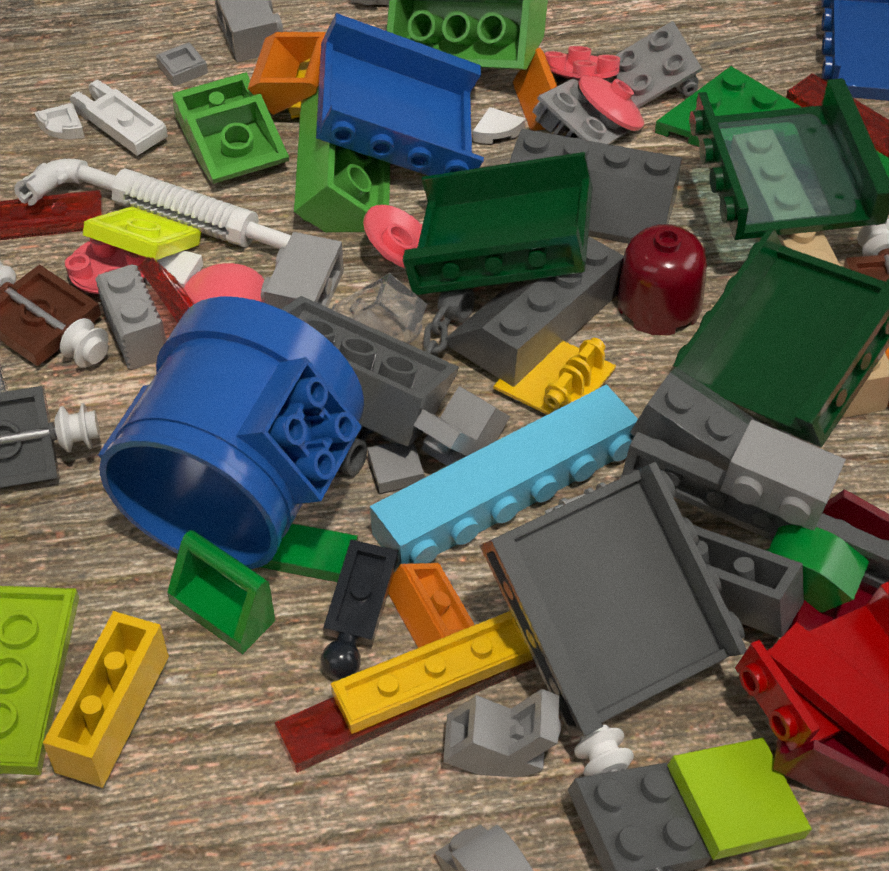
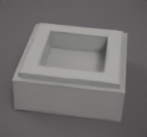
M190 42L156 55L158 67L173 86L208 74L206 61Z
M414 442L408 447L403 444L387 443L368 448V459L379 493L406 488L424 478V472Z

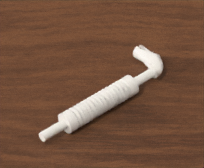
M59 159L47 164L42 163L36 167L33 173L18 181L14 189L18 199L24 204L28 201V205L31 206L60 184H81L86 182L112 191V200L116 204L125 207L132 206L197 228L201 233L246 248L255 240L279 249L281 247L286 248L291 237L289 234L258 224L259 220L256 212L126 168L120 170L115 176L89 167L86 161L78 159Z

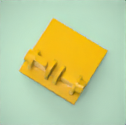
M594 337L590 340H584L579 348L562 341L515 387L499 379L493 386V389L548 415L600 388L616 369V365L605 360L604 350L606 347L603 341Z

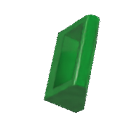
M190 530L184 535L167 591L169 602L243 655L276 621L269 581L196 531Z

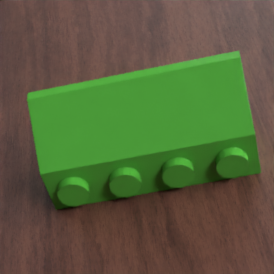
M389 0L387 31L479 64L481 68L526 70L535 55L536 49L544 38L548 0Z
M318 86L314 95L301 101L294 212L304 221L312 223L325 233L365 232L363 219L367 211L375 205H389L390 163L316 138Z

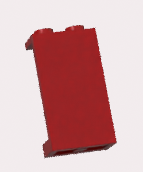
M888 581L880 585L865 606L816 627L809 632L889 695ZM760 640L750 644L735 669L739 674L740 682L745 691L754 696L769 718L772 731L780 740L785 742L790 751L814 739L823 742L845 731L842 726L790 685L768 653L770 649L766 650Z

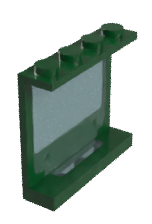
M844 78L828 80L822 105L715 116L707 92L698 93L696 110L690 112V130L693 136H698L702 164H708L710 170L709 181L711 191L719 195L721 219L724 224L729 223L734 240L761 238L769 227L774 228L777 236L886 224L889 215V178Z

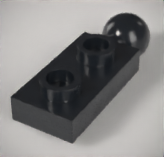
M350 540L323 627L325 636L337 638L336 641L328 644L321 654V667L324 673L331 679L340 680L358 672L361 665V655L356 644L373 646L398 562V550Z

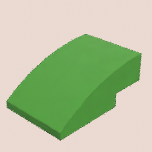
M247 72L172 93L176 118L198 163L212 184L289 161V155L261 93L253 95L248 90L250 78Z

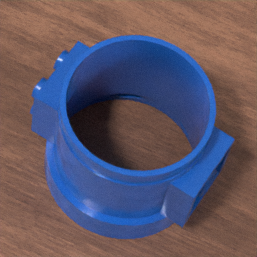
M220 296L201 300L187 309L160 349L156 361V375L149 385H144L99 452L98 456L101 458L99 470L102 484L112 502L132 524L169 550L178 554L182 538L188 531L194 530L248 568H259L272 560L281 544L282 538L288 532L303 503L321 502L362 427L359 423L364 409V395L361 384L353 368L342 353L320 332L296 316L272 305L242 297Z

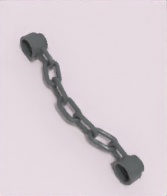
M466 288L440 293L438 312L433 321L424 330L423 346L425 352L438 357V353L442 352L447 346L445 338L448 336L447 326L450 321L464 323L470 318L475 304L473 290ZM444 315L445 319L441 322L440 319ZM431 330L435 335L441 334V344L439 346L437 341H430ZM364 426L361 427L359 431L361 434L358 439L355 438L338 469L339 472L355 476L360 472L367 456L365 439L368 434L375 431Z

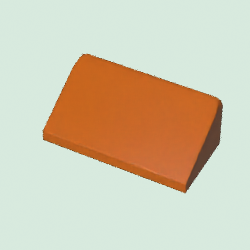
M537 48L528 68L520 70L513 80V86L529 129L532 131L545 130L535 120L536 115L532 112L534 107L540 102L537 99L538 96L557 87L544 51L541 48Z
M439 563L399 565L393 575L388 594L418 648L475 625Z

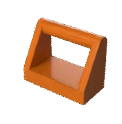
M275 32L265 38L248 90L253 95L261 93L267 109L273 115L316 93L320 75L321 42L326 32ZM310 58L305 77L295 78L300 63Z

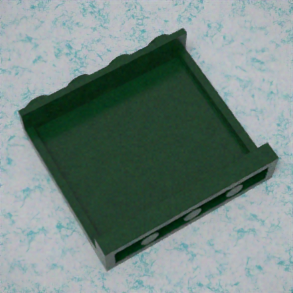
M585 152L422 177V184L428 203L417 248L405 250L402 259L413 296L585 272L593 191Z
M769 227L760 241L752 246L748 258L737 274L728 280L723 294L714 307L705 313L700 327L688 344L679 350L676 361L672 366L679 368L754 419L822 447L889 347V278L885 282L782 246L775 229Z

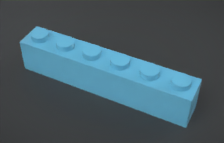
M606 384L371 505L372 535L381 547L398 550L397 568L400 564L430 563L438 554L457 544L463 545L470 542L479 532L494 524L505 523L511 520L524 508L536 502L549 500L558 490L569 484L588 479L599 468L613 461L624 460L627 457L629 446L635 437L630 431L638 418Z

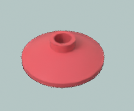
M588 75L581 77L578 82L581 92L599 112L621 127L631 131L641 130L644 126V120L639 109L631 100L634 92L626 83L619 79H615L610 83L598 77Z
M382 204L371 207L363 219L367 237L385 259L405 268L402 260L404 251L417 248L422 224L399 208Z

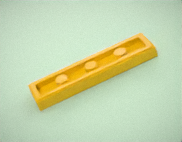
M508 611L330 683L331 692L351 734L530 661L533 657L511 611Z

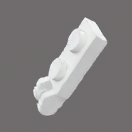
M99 80L89 84L90 93L96 101L91 100L80 92H76L69 97L70 102L73 103L79 115L85 120L91 121L137 156L168 137L166 125L116 88L111 89Z

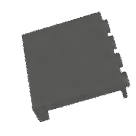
M656 461L479 545L548 691L559 695V714L570 736H586L602 728V722L729 656L743 655L747 650L742 640L745 636L743 626L738 617L732 611H728L719 593L722 589L720 579L716 571L709 564H705L697 548L699 539L696 529L688 518L682 517L674 500L676 497L674 484L666 472L660 471Z

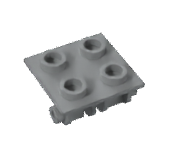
M674 21L664 25L615 55L621 58L620 71L615 76L633 90L634 94L631 100L637 108L673 87H676L680 94L691 96L698 90L699 80L696 74L703 69Z
M575 78L539 95L537 99L540 102L532 111L536 115L535 120L548 132H554V135L561 136L569 128L570 131L565 137H576L583 140L610 144L631 131L614 123L599 112L583 95L578 85L579 81Z

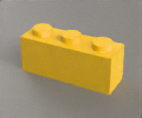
M116 611L112 612L43 741L44 748L55 773L101 788L104 787L169 658L160 624Z

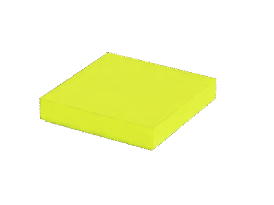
M131 206L84 221L83 236L156 261L198 246L201 231Z

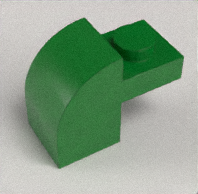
M794 524L779 527L770 548L765 549L768 552L803 564L804 600L820 613L854 600L869 564L865 557L843 539L818 527L815 530Z

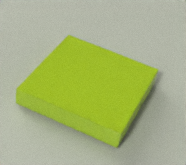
M764 737L674 755L667 765L713 860L802 840L812 830L784 775L773 769L775 758Z

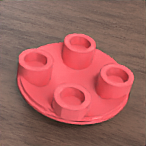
M570 46L568 54L557 51L544 53L551 72L570 80L575 78L579 81L584 75L607 79L617 75L620 71V57L606 54L593 56L591 55V49L584 46Z
M90 238V241L81 245L65 260V267L68 278L74 286L85 292L99 294L95 280L99 274L133 264L138 266L141 277L144 279L152 260Z
M223 263L204 268L193 275L183 289L182 302L184 312L201 300L220 296L242 297L262 302L261 289L264 278L254 269L241 264Z

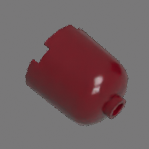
M657 224L647 227L631 238L623 256L617 293V306L619 313L623 314L624 312L625 316L634 321L633 328L651 335L670 336L675 334L676 328L685 326L688 323L694 325L697 322L703 308L707 271L705 248L699 239L685 228L672 224Z

